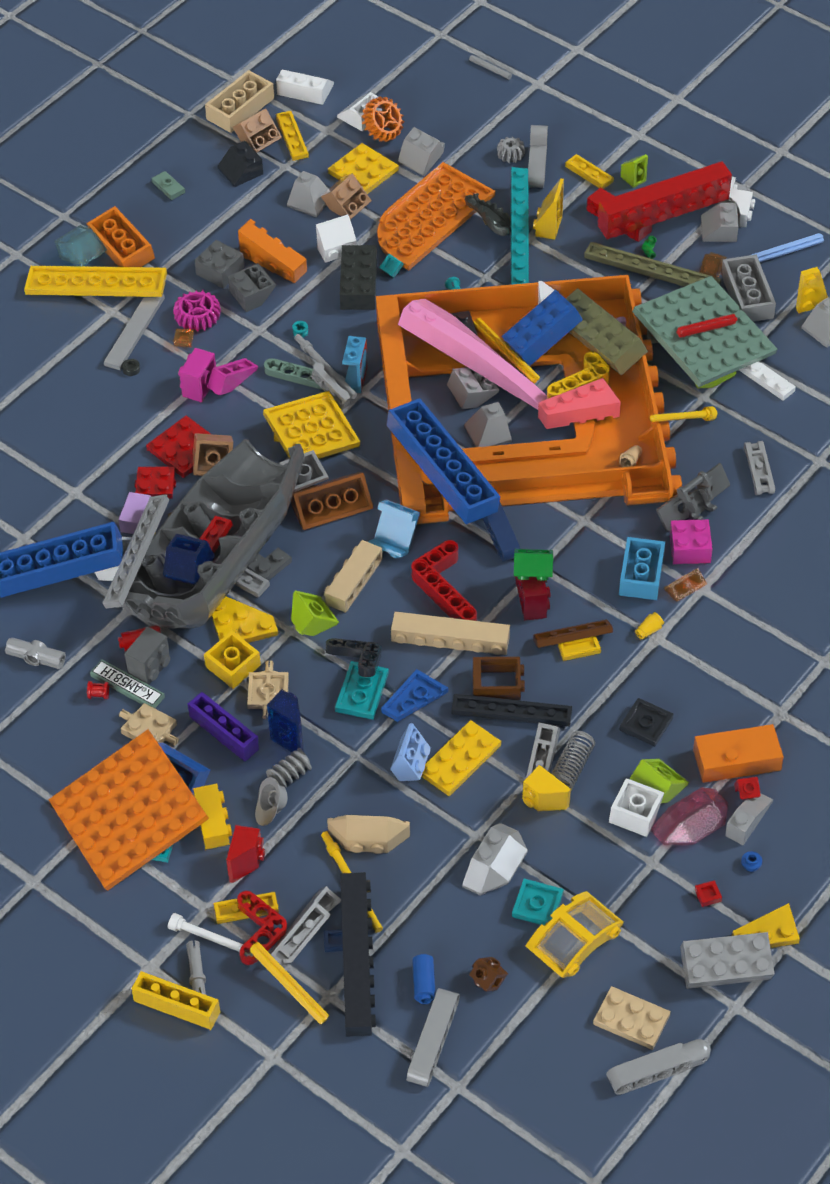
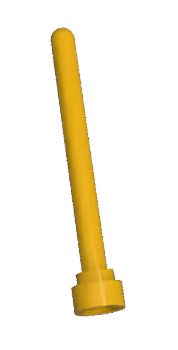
M713 406L704 407L701 411L655 414L650 416V421L660 422L696 418L714 421L717 418V410Z

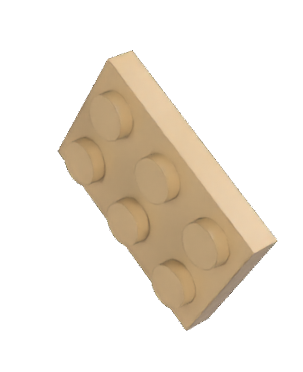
M611 986L594 1019L593 1025L653 1050L670 1017L671 1011Z

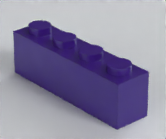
M203 692L187 703L189 717L244 762L259 750L258 736Z

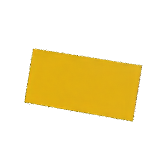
M596 636L558 644L563 661L601 653Z

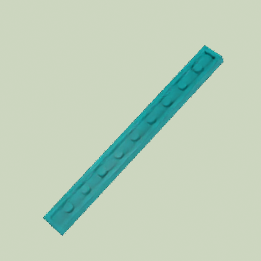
M511 168V285L529 283L528 168Z

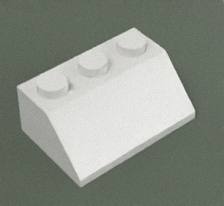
M281 70L276 79L277 95L323 105L334 85V81Z

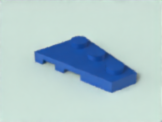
M416 669L382 706L381 713L398 722L448 693V687Z

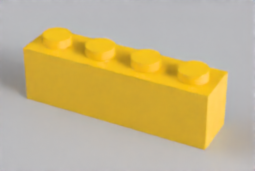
M140 971L131 988L134 1002L212 1030L220 1014L218 999Z

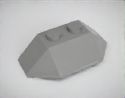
M502 823L492 826L471 859L462 887L481 896L488 891L509 884L528 852L519 831Z

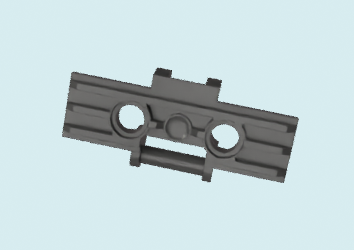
M718 463L706 473L704 471L699 472L696 478L684 487L677 489V495L656 510L666 532L670 531L671 521L685 520L688 517L690 520H703V517L699 516L700 513L704 510L713 512L717 509V506L711 504L710 501L730 486L721 463ZM697 486V488L694 491L688 494L689 491H691L693 488ZM680 503L683 504V509L681 512H679L677 509L678 504Z

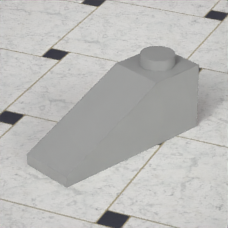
M543 723L538 724L526 778L538 765L550 772L559 739V727Z
M763 794L759 798L746 799L727 822L725 836L744 845L773 803V799Z

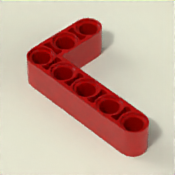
M444 541L412 562V580L450 618L477 621L476 609L440 575L441 572L458 561V544L455 541Z

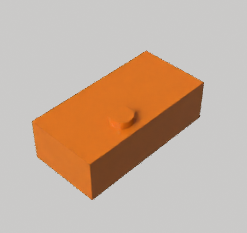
M116 206L87 223L91 237L118 267H142L155 259L151 244Z
M773 724L695 736L693 751L703 783L782 770L784 756Z

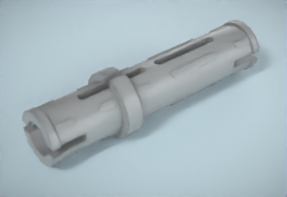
M195 940V946L193 947V941H189L186 944L191 974L189 983L192 986V990L206 995V976L203 974L200 942Z

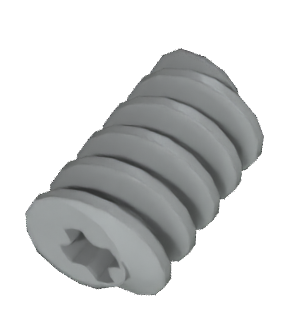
M297 749L291 755L286 756L285 760H281L279 764L272 766V769H268L266 774L268 778H275L279 785L286 788L285 781L292 784V776L297 780L299 779L297 772L304 775L306 774L304 767L309 771L312 767L306 754L301 749Z

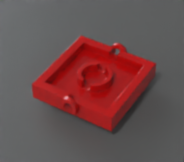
M138 467L135 493L151 495V497L167 495L169 499H173L174 488H176L175 467Z

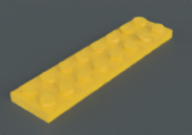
M30 266L24 291L25 295L162 297L167 269L154 267Z

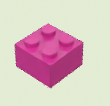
M195 348L188 355L186 363L180 367L178 373L181 381L182 397L198 402L204 400L210 390L207 384L212 368L216 367L215 353Z
M709 519L671 521L670 544L673 564L711 563L712 541Z

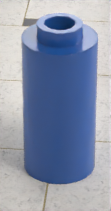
M421 954L412 959L414 998L421 1004H429L436 995L434 959L430 955Z

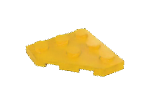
M226 596L211 615L219 641L230 631L235 632L247 643L278 636V629L272 615Z

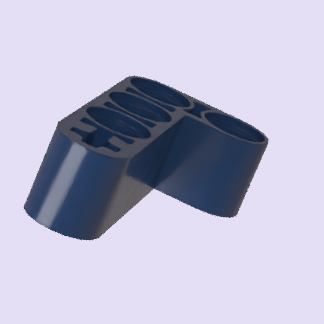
M499 502L498 512L481 519L485 523L502 562L514 558L515 549L521 548Z

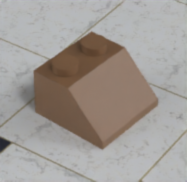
M195 433L193 475L203 476L232 451V436Z

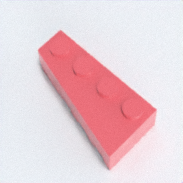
M601 378L538 402V418L546 429L569 426L572 422L586 423V420L595 418L597 421L604 420L607 416L615 418L620 417L621 402L606 381Z

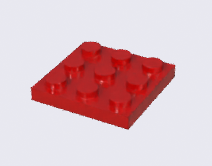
M186 415L146 445V449L168 467H175V472L185 478L193 472L195 433H210Z

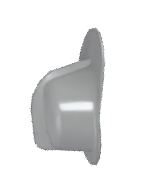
M266 778L259 788L255 817L257 823L261 826L270 824L276 814L287 804L286 789L284 786L279 785L275 778Z

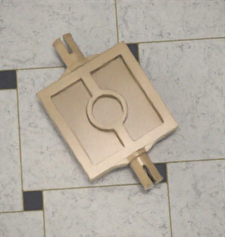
M269 661L265 662V671L249 672L247 706L248 709H263L262 718L265 720L266 716L268 720L271 719V709H287L289 673L273 671V661H270V667Z
M145 703L133 714L124 709L119 713V717L128 720L121 727V734L131 739H135L149 729L158 743L167 741L175 746L179 741V738L170 734L177 725V720Z

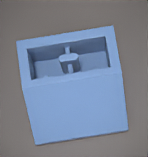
M410 723L403 733L390 768L399 781L420 780L428 755L430 754L431 747L413 723Z

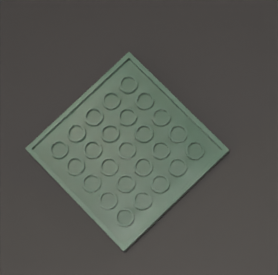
M712 276L635 306L632 311L698 387L776 354L778 350ZM729 314H735L738 319L736 324L681 338L676 334L678 327Z

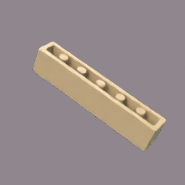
M403 612L394 613L391 627V642L467 650L477 653H493L495 655H507L510 638V625Z

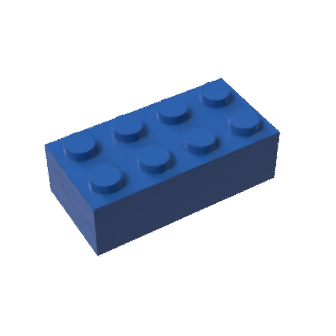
M554 290L508 330L502 338L525 363L531 366L583 319L576 308L557 290Z

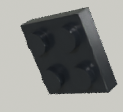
M638 698L621 723L619 731L655 747L672 721L674 714Z

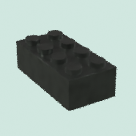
M342 245L340 310H375L376 245Z

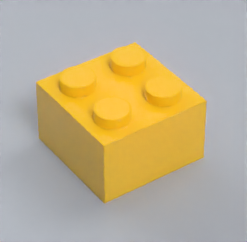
M230 631L204 653L206 668L232 689L249 676V672H254L261 666L260 652L233 631Z

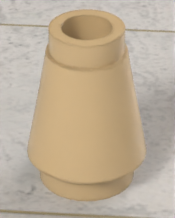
M634 445L622 453L619 459L620 465L622 467L635 466L642 454V448Z

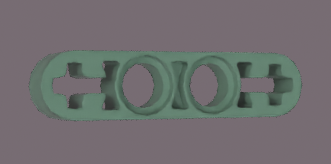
M273 358L264 362V372L268 376L322 389L311 378L312 368ZM285 370H292V371H293V372L290 373V374L284 373ZM303 374L310 375L308 378L301 377Z

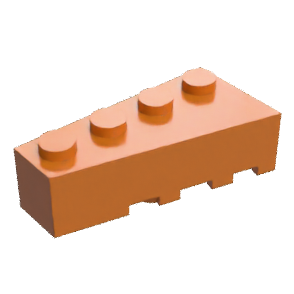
M252 219L246 222L238 230L239 248L244 258L256 264L258 263L260 266L286 280L296 283L307 272L306 258L291 247H284L280 239L277 237L273 239L263 227L259 229L255 226V221Z

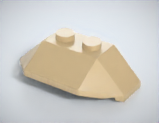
M344 815L328 818L327 820L329 834L346 851L354 853H389L410 837V822L392 817Z

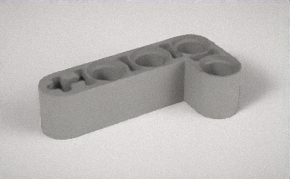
M531 125L528 187L544 188L548 126Z

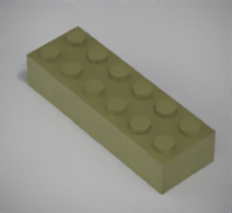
M578 288L566 298L583 319L569 333L592 352L598 353L620 375L624 374L648 352L637 335Z

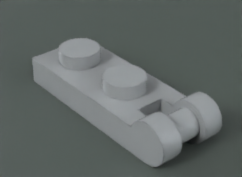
M315 363L311 378L325 392L329 391L342 410L345 409L351 398L347 390L342 389L337 384L335 378L331 377L324 370L322 363Z

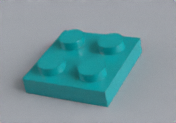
M524 878L512 911V917L545 925L552 919L551 914L560 906L564 889Z

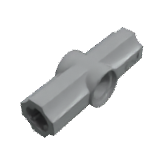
M9 638L6 643V654L22 658L29 665L38 666L43 664L60 669L65 663V652L48 648L41 641L33 640L30 643L16 638Z

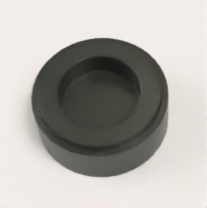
M135 359L125 360L122 363L123 373L127 376L137 375L140 372L139 362Z

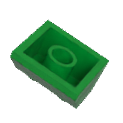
M515 549L514 576H518L517 579L529 580V577H537V580H549V577H553V550Z

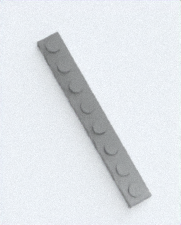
M167 495L149 498L104 598L103 605L106 609L123 606L169 502Z

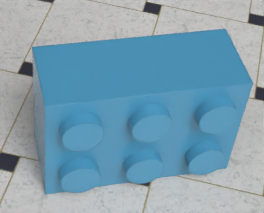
M627 537L620 578V596L657 600L664 559V541Z

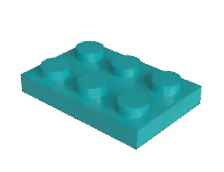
M351 661L335 706V712L374 720L389 674V668L378 666L373 677H362L358 674L359 662Z

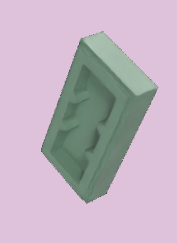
M166 171L152 178V183L171 200L185 193V188Z

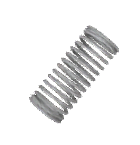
M583 731L573 732L552 771L553 776L562 782L570 784L568 787H571V791L595 746L592 736ZM573 736H582V737L587 738L589 741H591L592 746H591V744H590L589 742H587L586 740H584V739H582V738H576V737H573ZM575 739H579L586 742L590 747H587L585 744H583L582 742H578Z

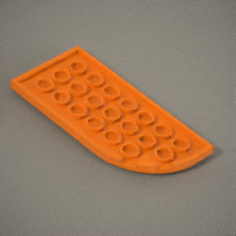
M442 162L383 213L377 229L378 243L381 250L386 256L391 254L404 263L403 268L407 270L412 269L476 213L473 208L468 207L464 199L465 196L478 193L479 199L486 202L495 196V190Z

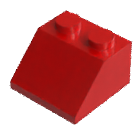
M235 825L226 859L229 882L234 883L258 869L260 861L264 860V838L261 837L260 829Z

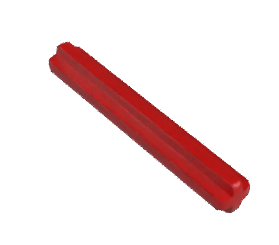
M729 314L678 327L676 334L681 338L736 324L738 319L735 314Z

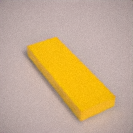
M577 154L565 162V167L598 188L605 189L614 182V177Z
M275 892L256 895L279 913ZM237 899L213 903L217 924L249 919L237 907ZM243 899V904L246 902L250 904V899L247 901ZM259 910L256 915L260 917L268 915V913L264 910Z

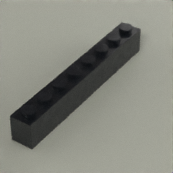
M366 872L341 873L346 1037L372 1036V1027H376V1016L371 1014V1008H375V994L370 995V988H374V975H370V969H374L373 956H369V949H373V937H368V930H372V917L368 918L367 914L368 911H372L371 899H367V893H371L370 880H366Z

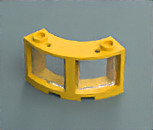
M587 891L572 897V902L566 906L562 904L551 914L552 919L545 925L541 924L525 945L562 978L574 976L579 971L581 963L597 947L608 940L615 939L620 934V928L624 923Z

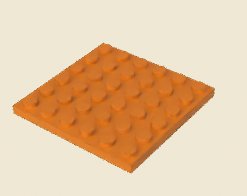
M149 729L48 799L107 891L209 819Z

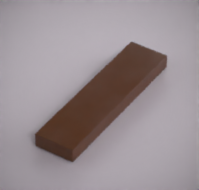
M605 619L537 633L533 635V641L540 648L613 633V627Z

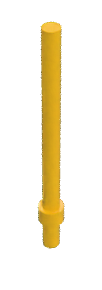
M328 831L323 832L321 837L327 845L326 850L329 855L334 858L342 873H351L340 853L341 849L338 844L333 841ZM368 911V918L372 917V927L375 932L382 931L383 927L374 911Z

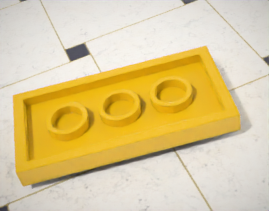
M470 720L425 764L421 777L450 797L501 746V740Z

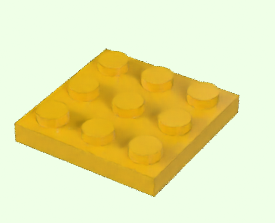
M361 143L330 166L328 174L340 180L342 177L353 173L368 194L399 170V165Z

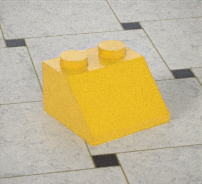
M538 765L523 781L522 799L529 808L533 807L537 811L565 810L569 807L571 789L542 766Z

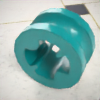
M297 321L292 325L294 336L300 334L304 338L308 335V324L305 321Z

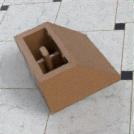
M266 108L233 126L241 142L246 141L256 153L282 138Z
M353 173L342 177L321 196L331 211L340 216L348 215L350 220L372 201Z

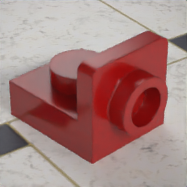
M758 777L737 779L734 783L735 792H739L741 800L759 798L761 796Z

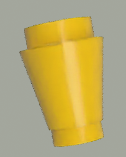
M656 612L648 614L635 630V633L643 640L662 629L664 621Z

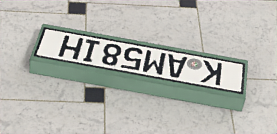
M103 659L90 672V676L103 684L109 682V687L141 705L145 703L156 708L165 698L163 692Z

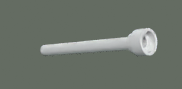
M176 913L172 914L168 923V929L175 932L185 930L240 952V948L243 945L187 923L183 916ZM245 952L246 955L253 956V954H252L251 952H250V953Z

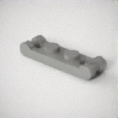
M757 441V443L753 444L745 442L744 451L754 483L755 495H762V493L766 492L774 494L775 485L764 442Z

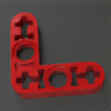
M242 891L237 896V907L261 927L242 945L239 952V958L243 964L253 965L258 959L254 955L246 957L245 952L250 953L251 946L258 942V938L262 936L269 939L267 944H261L268 951L285 935L287 921L254 893ZM243 899H244L245 901H247L248 899H250V904L247 903V902H246L245 904H243ZM259 910H264L268 915L260 918L256 913ZM274 924L277 925V926H278L279 924H281V929H280L279 927H277V928L274 930Z

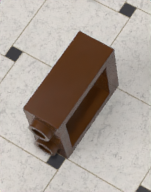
M473 657V696L521 700V692H525V680H521V676H524V664H520V657ZM481 672H515V686H481Z

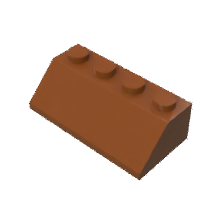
M356 472L293 492L291 498L293 510L303 530L373 509L363 472Z

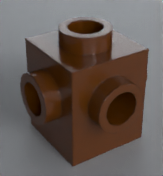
M493 957L477 959L472 966V971L469 973L474 979V983L485 991L498 990L508 975L500 966V962Z

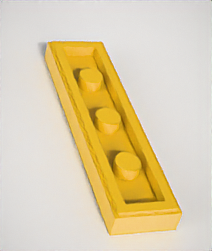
M292 111L275 114L292 160L309 158V153Z

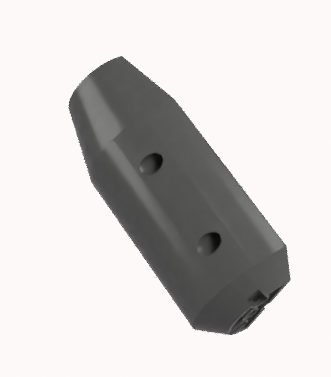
M244 439L193 485L153 536L125 599V603L136 614L139 612L147 618L146 621L163 628H198L203 626L286 517L304 462V452L301 444L288 448L290 455L288 465H281L264 457L252 446L248 439ZM215 516L232 521L233 526L225 537L219 538L220 545L209 561L198 566L188 563V555Z

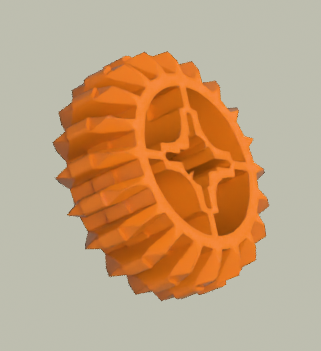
M377 97L370 100L365 105L366 108L362 110L364 114L361 117L365 120L362 124L366 125L364 130L369 131L368 136L373 135V140L378 139L379 142H388L400 135V131L404 128L402 124L405 121L401 119L404 115L400 114L401 109L397 108L398 103L393 104V99L388 100L387 97Z

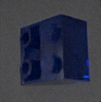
M176 534L166 547L163 576L196 584L200 578L198 565L212 561L215 557L208 541Z

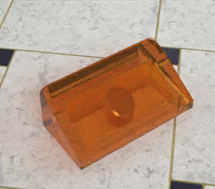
M696 568L663 588L678 602L707 585V582L699 568Z

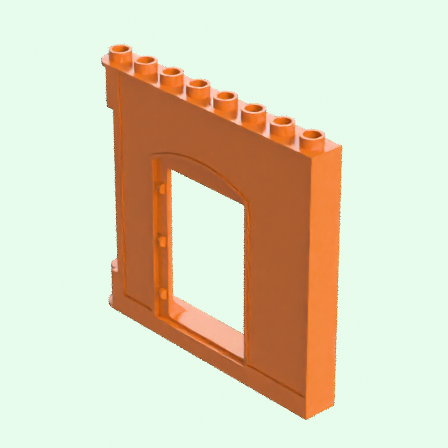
M629 275L544 282L552 289L557 290L565 299L578 288L614 318L625 317L626 327L641 340L642 335H647V328L632 312L635 306L642 304L640 289H631ZM538 282L376 296L377 327L388 410L411 402L408 377L451 374L453 369L467 368V366L398 325L403 309L411 301L427 299L448 313L470 311L473 322L477 318H481L504 341L502 336L538 305ZM475 327L477 336L514 368H517ZM568 332L530 367L561 364L566 378L583 370L584 355L592 351ZM650 339L642 340L648 352L624 374L620 375L609 366L608 386L621 402L620 417L613 418V416H607L604 420L598 421L595 418L580 424L579 422H573L576 435L574 439L462 448L469 459L501 496L500 503L502 506L624 496V501L628 506L667 502L677 495V489L682 487L681 476L671 475L670 469H676V453L674 447H665L664 443L665 441H670L669 421H650L651 415L664 414L663 393H654L653 387H658L657 366H648L647 361H652L653 359L652 342ZM391 432L400 505L420 512L417 524L448 522V512L455 510ZM634 445L640 446L642 454L636 465L633 467H622L619 463L620 455Z

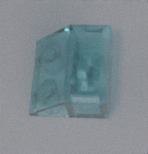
M82 225L55 240L60 259L78 266L87 265L89 261L100 257L102 253L107 251L105 245L92 229Z

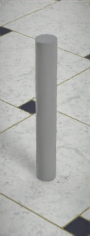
M471 55L469 61L508 80L512 77L511 73L474 55Z

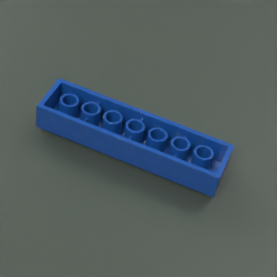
M420 398L388 410L387 427L465 524L498 512L501 496Z
M115 522L0 552V598L119 566L124 554L122 535Z

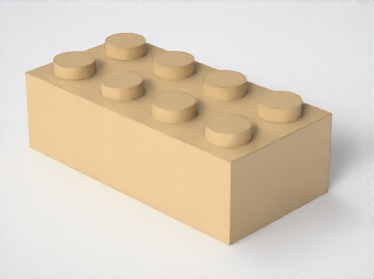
M248 70L205 104L206 119L232 133L234 131L233 126L257 113L274 99L273 83Z

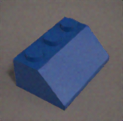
M158 743L194 795L193 788L205 785L210 769L165 743Z

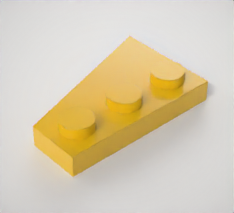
M818 267L801 271L796 302L798 313L810 311L817 304L828 298Z
M789 903L734 930L732 936L768 932L770 948L798 944L800 941Z

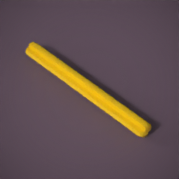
M477 318L473 322L474 326L532 383H536L540 379V376L481 318Z

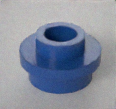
M753 851L746 852L742 856L741 863L747 871L754 872L762 866V857Z

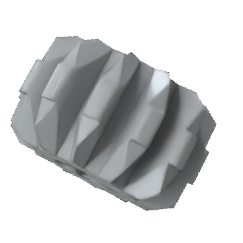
M513 136L500 139L497 146L498 158L502 159V162L508 161V163H516L517 160L521 161L525 154L524 142L520 141L519 138L515 139Z

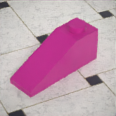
M244 358L212 368L207 387L217 395L232 392L258 369V366Z

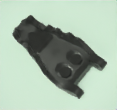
M478 193L465 196L464 199L468 207L473 208L494 233L506 236L511 232V218L507 212H503L502 207L497 209L496 203L491 204L490 200L486 202L480 200Z

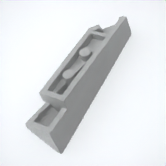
M327 886L321 888L269 953L279 964L292 963L330 917L331 914L328 912L340 903L341 899Z

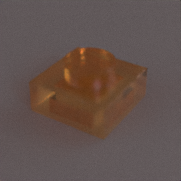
M176 329L173 341L174 346L192 347L194 330Z

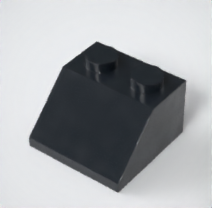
M246 141L231 146L218 164V169L234 187L263 175L262 159Z

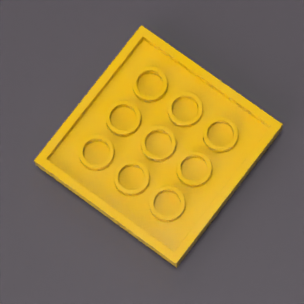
M329 391L263 410L265 419L289 459L288 448L296 444H301L304 453L314 450L318 459L360 446L361 441Z

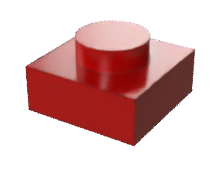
M715 880L695 885V892L702 907L722 902V896Z

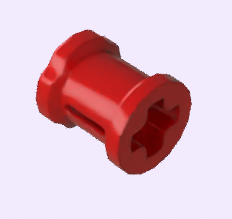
M88 681L87 698L104 697V699H108L109 682L101 684Z

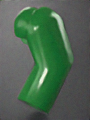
M649 236L642 245L643 252L650 259L656 257L653 248L657 239L654 236Z

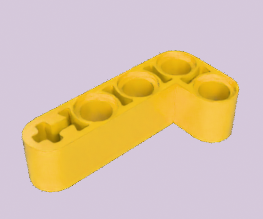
M587 352L584 355L583 370L550 384L547 387V399L601 378L608 384L609 366L598 353Z

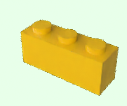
M217 784L193 788L195 798L209 817L207 821L200 825L205 849L230 845L229 837L232 836L231 825H226L225 821L229 818L227 808H222V803H225L223 791L218 790Z

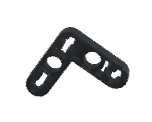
M332 638L326 641L325 651L330 655L360 658L358 674L362 677H373L379 665L382 646L375 642Z

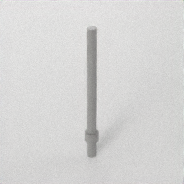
M300 334L295 335L294 339L300 344V348L305 353H308L317 363H322L324 370L331 377L335 378L337 384L342 389L347 390L352 399H355L357 393L313 349V345Z

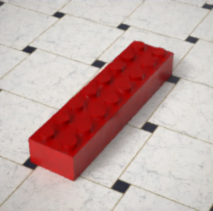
M721 161L600 201L598 227L605 238L610 239L729 199L732 174L724 162Z

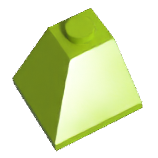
M295 590L293 593L291 621L299 634L315 636L339 623L321 596Z

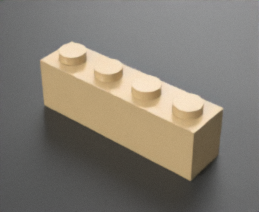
M364 540L354 547L350 558L345 560L341 571L335 574L332 584L328 585L324 591L326 605L345 613L348 611L383 560L381 547Z

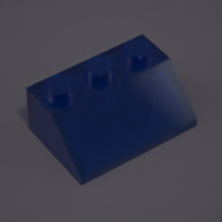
M281 689L267 704L270 740L290 752L297 751V749H301L304 752L298 698L293 693H288Z

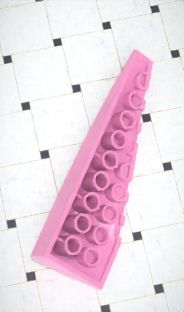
M427 299L413 300L403 309L398 323L399 326L537 410L538 402L547 399V395L452 314Z

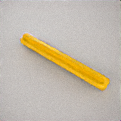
M259 942L251 946L250 952L319 1024H323L329 1017L327 1012Z

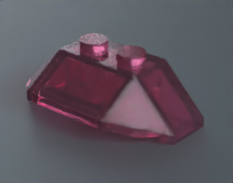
M701 787L668 807L651 828V831L663 845H694L726 824L728 802L716 789Z

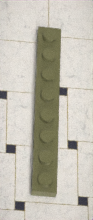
M590 242L584 254V258L684 287L710 277V275ZM713 277V278L717 281V283L720 285V284H721V279H720V278H717V277Z

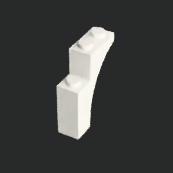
M732 177L729 199L719 203H737L739 227H746L747 222L751 221L753 211H750V209L754 210L755 199H752L753 192L738 190V185L735 184L736 177Z

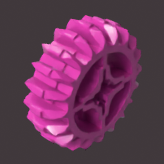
M196 290L193 293L189 291L188 294L183 293L182 297H178L173 309L174 318L179 326H183L184 330L189 328L190 331L195 329L197 332L199 329L205 331L206 327L211 328L212 324L215 325L217 320H219L221 312L220 303L215 298V295H211L210 292L205 293L204 290L201 292Z

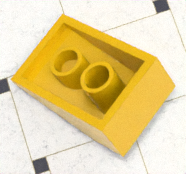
M560 178L543 200L541 208L538 207L537 219H534L533 229H536L535 237L556 239L563 216L564 179Z

